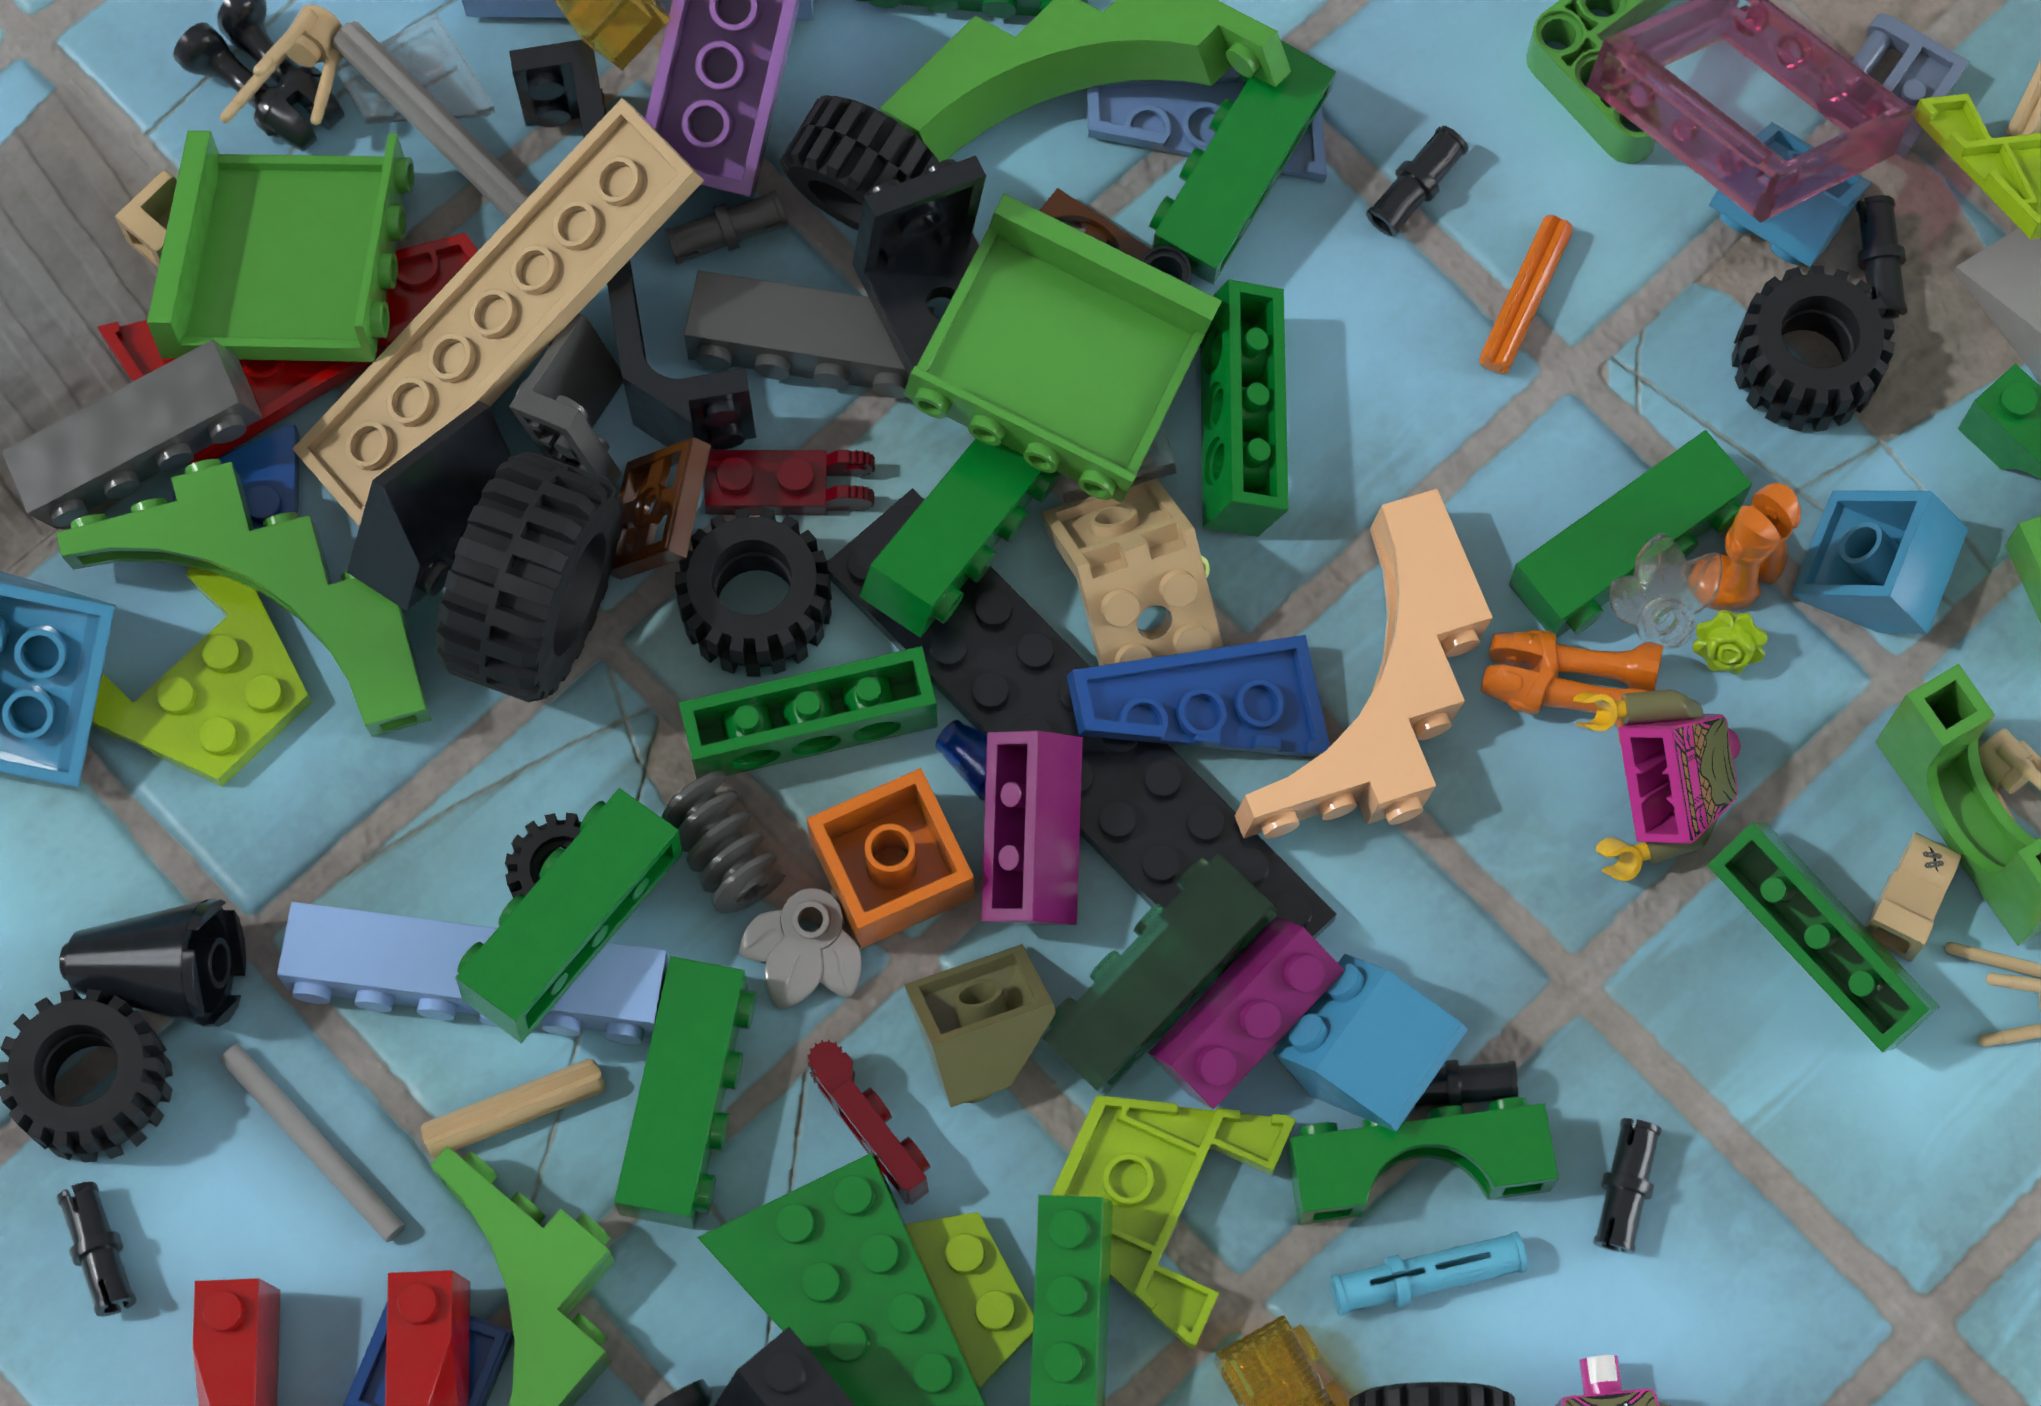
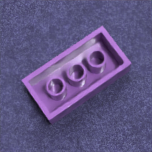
M801 0L672 1L645 119L704 179L701 185L749 197L755 196Z

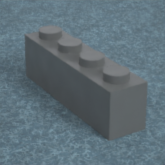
M697 271L684 331L688 359L696 360L699 365L712 370H727L734 366L753 369L759 375L770 379L783 380L791 375L814 379L817 384L832 389H843L848 387V385L872 388L877 394L889 398L905 397L903 394L909 376L869 297L708 271ZM927 306L929 312L934 316V307Z
M212 339L6 448L2 453L26 513L53 528L70 526V523L75 519L87 516L89 509L108 499H120L135 493L141 487L142 481L161 471L170 472L188 465L194 459V454L213 444H224L238 439L246 432L247 426L262 419L263 416L237 355Z

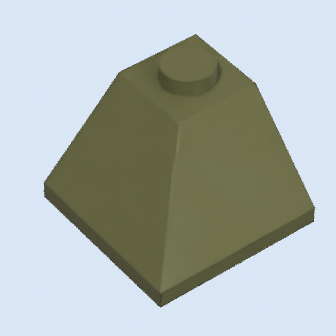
M1023 944L904 984L936 1077L950 1107L963 1103L980 1102L990 1097L994 1092L1011 1087L1056 1014L1053 1001Z

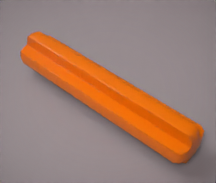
M1547 215L1543 218L1481 351L1479 363L1485 369L1492 370L1497 374L1509 372L1571 237L1573 227L1567 220L1560 219L1555 215Z

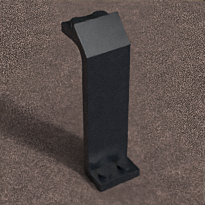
M592 38L509 51L512 73L526 127L534 125L547 128L558 127L566 124L571 119L581 118L583 137L585 138L607 114L603 89L600 88ZM629 260L607 283L621 374L633 425L666 447L694 437L710 444L713 449L724 450L737 447L747 439L756 438L745 368L674 379L657 373L649 366L646 359L631 261Z

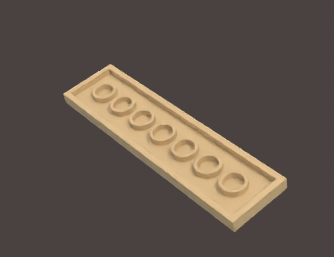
M621 98L383 351L375 362L367 368L292 448L293 451L355 523L360 526L372 480L477 401L483 402L490 408L556 336L702 184L704 179L632 105Z

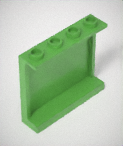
M188 130L147 319L148 327L161 358H178L213 339L237 355L239 360L375 362L379 338H386L389 331V308L386 302L387 289H395L398 279V263L394 253L396 241H403L406 233V213L402 205L404 193H412L414 187L413 160L410 157H404L398 134L388 133L384 156L219 154L211 131Z
M1004 193L993 213L989 227L918 365L914 366L903 396L913 400V404L917 409L931 417L939 419L948 417L968 427L970 434L983 443L993 446L1002 444L1023 454L1025 461L1040 471L1047 473L1057 471L1077 481L1079 487L1084 492L1101 500H1110L1112 498L1123 503L1222 301Z

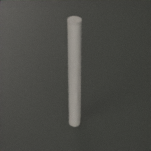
M240 1044L233 1045L221 1056L220 1062L383 1240L386 1243L394 1240L405 1229L406 1225Z

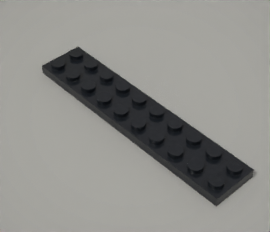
M913 488L827 561L830 580L899 651L922 646L931 683L986 739L987 732L1044 731L1083 737L1080 835L1219 977L1277 916L1304 927L1314 939L1335 921L1337 914L1258 834L1243 838L1235 819L1236 812L1168 744L1079 736L1067 675L1072 670L1088 668L1090 666L991 566L977 583L968 578L960 588V591L964 593L963 598L951 617L944 624L935 619L921 638L860 598L870 565L924 501Z

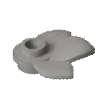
M806 888L797 891L788 898L782 910L761 913L755 917L746 927L742 936L739 954L749 960L766 962V987L773 1002L781 1010L803 1001L816 989L819 982L838 995L846 998L852 997L861 977L862 957L860 947L842 929L844 915L840 903L832 894L825 890ZM809 907L817 908L823 916L821 927L814 932L805 930L800 922L802 912Z

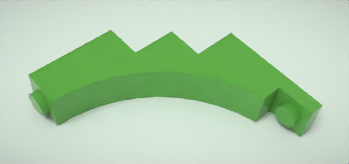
M1053 0L1015 37L975 15L879 109L914 133L941 162L948 160L974 138L1008 117L1038 103L1070 92L1099 85L1143 80L1185 81L1212 86L1231 67L1247 78L1255 76L1276 87L1291 73V69L1278 31L1218 0H1115L1104 12L1081 0Z

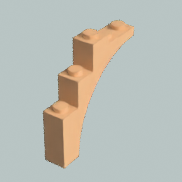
M1438 489L1381 505L1370 527V533L1383 571L1387 621L1382 662L1368 701L1355 721L1325 752L1289 777L1244 796L1235 814V819L1243 838L1262 832L1267 839L1276 838L1296 829L1300 825V820L1319 814L1322 820H1332L1344 816L1357 807V802L1367 825L1383 819H1387L1390 825L1400 824L1415 818L1423 812V806L1435 789L1436 783L1418 740H1427L1449 730L1452 727L1453 719L1465 702L1447 657L1459 656L1477 647L1480 643V638L1493 618Z

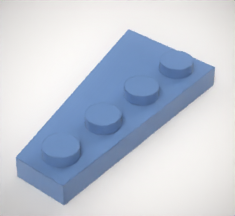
M1231 67L1212 86L1185 81L1143 80L1125 81L1086 88L1088 137L1190 156L1195 147L1205 151L1215 135V132L1210 130L1209 126L1216 111L1225 98L1235 102L1245 83L1239 80L1240 73ZM1322 106L1281 174L1321 182L1326 181L1327 168Z

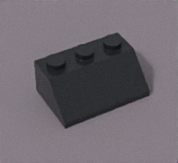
M477 401L372 480L347 573L406 611L427 594L434 597L444 588L448 571L451 570L456 556L454 554L460 537H463L468 526L467 520L474 506L478 505L482 497V491L488 481L495 478L496 470L504 462H508L509 457L512 456L489 406L481 401Z

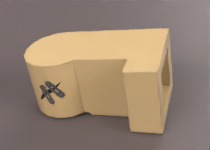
M1917 832L1913 834L1893 874L1889 875L1865 925V928L1887 951L1909 962H1912L1925 946L1933 928L1935 916L1961 859V854ZM1887 931H1889V932H1891V933H1893V934H1895V935H1897V936H1899V937L1893 936V935H1891L1890 933H1888Z

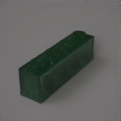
M1219 853L1209 863L1204 858L1196 861L1178 881L1177 886L1182 891L1165 909L1160 904L1155 905L1137 923L1133 931L1139 937L1122 954L1117 950H1113L1099 962L1090 974V978L1095 983L1077 1001L1073 996H1069L1055 1009L1056 1014L1049 1024L1051 1029L1042 1039L1103 1096L1108 1094L1278 915L1274 905Z

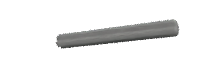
M348 22L339 29L332 40L334 48L509 219L531 193L359 22Z

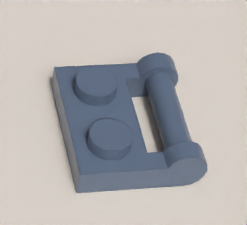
M1881 13L1877 14L1867 28V40L1835 86L1827 87L1816 101V108L1828 120L1836 123L1844 122L1903 158H1906L1924 132V129L1916 122L1913 116L1921 98L1948 96L1964 74L1970 61L1897 18ZM1895 49L1903 54L1869 105L1855 97L1887 50Z

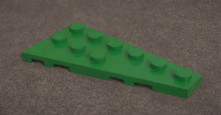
M872 1153L697 1237L782 1331L788 1327L793 1330L855 1406H988L876 1156Z

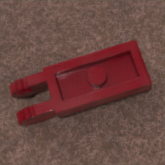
M710 450L705 470V512L709 515H735L736 509L748 508L749 515H760L761 508L774 510L775 515H827V511H864V509H870L874 505L873 489L856 485H836L827 489V476H865V474L874 472L875 457L870 452H864L863 450H836L827 454V450Z
M821 1040V1043H815V1047L810 1048V1054L807 1055L808 1060H810L808 1062L811 1070L810 1075L813 1077L814 1083H818L817 1086L820 1092L867 1154L872 1153L876 1156L884 1176L906 1205L908 1203L910 1205L914 1204L929 1192L927 1177L924 1174L925 1171L931 1168L927 1159L909 1137L899 1142L885 1124L892 1119V1115L876 1092L869 1087L862 1093L855 1085L856 1074L853 1070L854 1064L846 1052H842V1046L838 1047L837 1042L832 1043L830 1040L827 1042Z

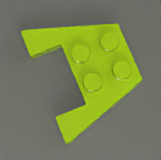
M1968 93L1921 98L1913 114L1916 122L2030 240L2040 239L2041 133L1992 138Z
M190 568L185 573L189 582L226 617L134 702L102 673L92 725L97 726L100 731L119 740L123 738L151 751L154 756L223 787L304 711L312 701L256 590L217 573Z
M1096 1095L1051 1195L1105 1197L1113 1201L1110 1277L1185 1346L1195 1350L1217 1301L1219 1292L1160 1266L1161 1257L1209 1151L1215 1150L1272 1176L1296 1119L1281 1114H1272V1116L1240 1113V1110L1217 1108L1215 1111L1178 1107L1177 1103Z
M979 1212L906 1224L980 1389H983L1033 1336V1313Z

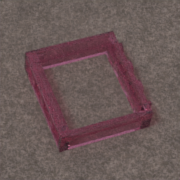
M1690 0L1605 38L1586 87L1760 223L1894 156L1914 111L1911 106L1769 0H1746L1751 6L1744 5L1740 8L1737 7L1739 0ZM1725 40L1845 133L1786 161L1664 66L1718 41Z

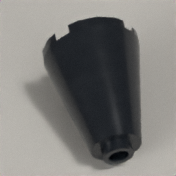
M208 899L78 930L71 936L69 942L62 947L59 968L63 979L68 981L70 988L74 989L78 994L86 995L88 989L100 990L109 1000L115 995L135 1009L200 1026L220 1027L230 1021L241 999V995H231L233 977L245 976V937L236 911L223 910L222 906L226 902L221 899Z

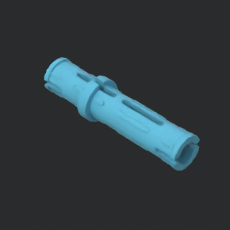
M1515 1231L1509 1235L1463 1246H1455L1450 1249L1404 1260L1401 1259L1399 1254L1385 1257L1383 1265L1341 1275H1330V1287L1336 1310L1339 1316L1347 1315L1348 1312L1394 1302L1396 1307L1411 1304V1297L1465 1286L1470 1283L1516 1272H1527L1528 1263L1522 1239L1519 1233Z

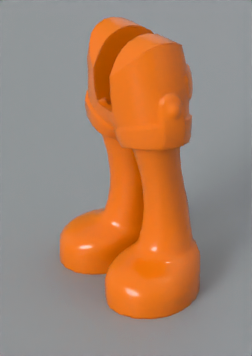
M1782 483L1769 484L1753 495L1750 506H1741L1732 526L1726 534L1725 550L1727 555L1705 553L1697 557L1690 566L1687 583L1694 599L1702 605L1717 611L1744 609L1750 607L1761 594L1759 580L1767 584H1774L1781 577L1788 559L1786 539L1791 535L1794 528L1798 527L1801 520L1800 504L1791 488Z
M1530 630L1526 632L1494 633L1488 656L1500 665H1491L1485 669L1480 691L1508 703L1515 711L1531 715L1539 714L1542 707L1579 710L1596 714L1597 707L1595 703L1574 702L1573 698L1582 692H1592L1608 695L1616 701L1621 700L1624 693L1655 691L1664 645L1649 641L1628 651H1598L1556 643V634L1549 631ZM1558 673H1574L1613 679L1625 683L1629 688H1610L1559 678ZM1617 719L1615 722L1617 730L1625 725L1623 719Z

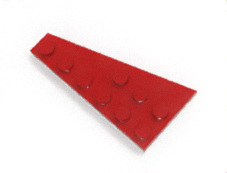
M466 233L395 250L398 263V279L395 289H387L386 302L389 308V331L386 338H379L375 360L477 253V248ZM147 320L120 326L118 321L97 326L102 338L132 382L177 359L161 358ZM239 360L263 418L247 426L246 432L238 439L224 444H213L194 454V459L188 465L202 460L221 457L358 374L373 362Z

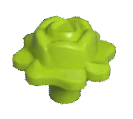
M1721 610L1712 620L1700 622L1696 625L1695 634L1698 638L1693 642L1692 650L1695 654L1700 655L1706 660L1709 670L1713 672L1729 671L1731 674L1738 675L1749 664L1763 661L1765 651L1762 646L1767 643L1768 634L1766 631L1755 626L1753 617L1749 613L1736 614L1727 610Z

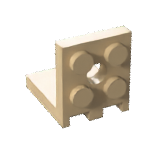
M1155 475L1134 481L1123 503L1112 498L1110 500H1101L1088 496L1041 512L1046 534L1077 579L1099 666L1223 647L1195 529ZM1151 606L1166 608L1165 618L1158 627L1151 630L1137 628L1138 618L1145 609Z

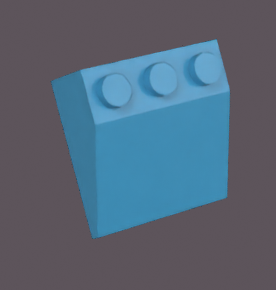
M0 571V772L79 787L116 607L115 604Z

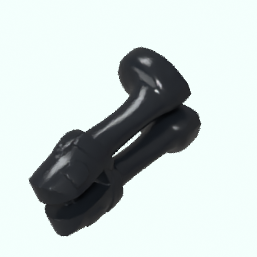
M224 0L218 12V28L234 46L243 50L258 63L274 45L264 26L267 14L265 0ZM201 22L190 27L181 36L174 48L173 57L185 71L196 75H212L224 81L237 92L254 75L235 57L223 37L208 23ZM287 56L271 75L278 85L270 87L264 83L248 101L255 109L254 121L256 125L268 136L279 138L302 152L308 149L317 141V136L310 125L292 106L298 102L310 115L312 114L322 73L314 67H300ZM332 89L320 124L328 130L345 116L340 103L332 93Z

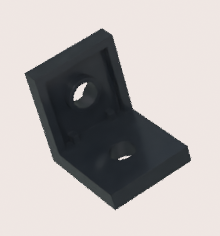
M976 155L959 162L953 159L941 161L931 166L924 175L902 183L899 180L884 182L875 187L869 195L864 196L852 265L909 377L914 366L918 365L941 320L929 312L926 304L930 300L939 297L952 299L979 247L973 234L986 174Z

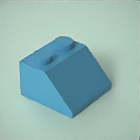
M1771 122L1743 145L1709 206L1721 213L1720 219L1735 231L1743 234L1753 232L1771 243V251L1782 260L1795 265L1804 263L1810 267L1827 250L1856 208V203L1861 201L1872 182L1774 122Z
M1832 490L1791 594L1798 601L1879 633L1928 634L1969 529L1932 491Z
M1344 953L1338 964L1345 971L1290 1028L1272 1054L1310 1096L1396 1132L1468 1029L1457 1018L1389 970Z

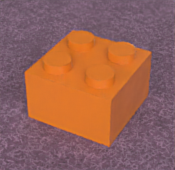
M922 768L806 818L810 842L861 949L975 898L974 876Z

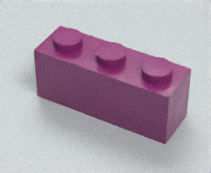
M1044 731L987 732L981 921L1018 925H1077L1083 737Z
M1277 916L1150 1049L1148 1054L1189 1096L1214 1110L1345 970L1304 927Z

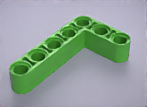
M1559 0L1544 11L1535 21L1526 55L1528 68L1609 156L1625 164H1635L1647 159L1653 152L1663 122V107L1658 99L1609 47L1672 0ZM1600 9L1610 16L1599 17L1592 14L1589 10ZM1556 41L1563 44L1566 49L1556 50L1550 48L1545 42ZM1596 82L1602 85L1605 90H1591L1583 83ZM1631 122L1638 124L1644 131H1629L1623 127L1622 123Z

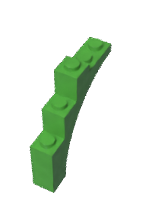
M219 459L202 460L188 465L185 468L186 474L171 477L177 501L168 503L165 498L144 500L132 505L130 508L131 513L109 519L105 514L83 516L70 523L71 529L56 532L61 556L73 570L116 562L172 563L214 572L259 591L298 618L329 650L350 684L363 722L371 736L432 720L402 608L347 573V571L341 574L342 581L331 582L319 532L310 515L299 517V514L296 512L277 514L263 521L264 527L254 530L241 477L232 462L222 464Z
M447 1146L430 1167L438 1179L469 1210L491 1245L508 1293L515 1340L513 1384L509 1406H574L612 1362L607 1352L601 1347L608 1339L602 1331L580 1313L572 1321L567 1318L614 1264L615 1260L610 1250L605 1246L611 1237L585 1213L582 1212L574 1220L561 1208L543 1228L539 1224L546 1216L529 1199L518 1191L509 1199L492 1185L498 1175L482 1159L471 1151L462 1159Z

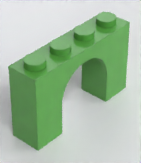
M1957 664L1907 693L1875 743L1949 849L1961 854L1959 863L2016 945L2019 946L2041 933V838L2036 839L2012 819L1996 797L1985 776L1979 758L1978 741L1981 734L1995 717V714L1962 667Z

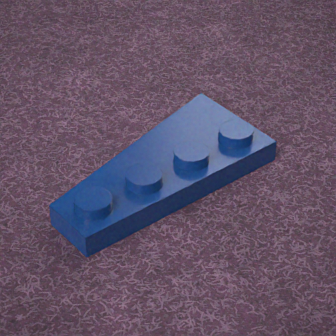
M1306 635L1075 669L1067 675L1079 736L1316 758L1330 747Z

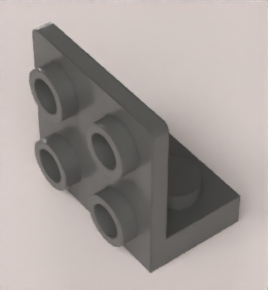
M579 313L549 344V348L533 372L519 386L516 397L509 407L543 456L605 477L615 485L622 473L608 453L610 449L609 444L596 434L592 428L622 385V374L588 318Z

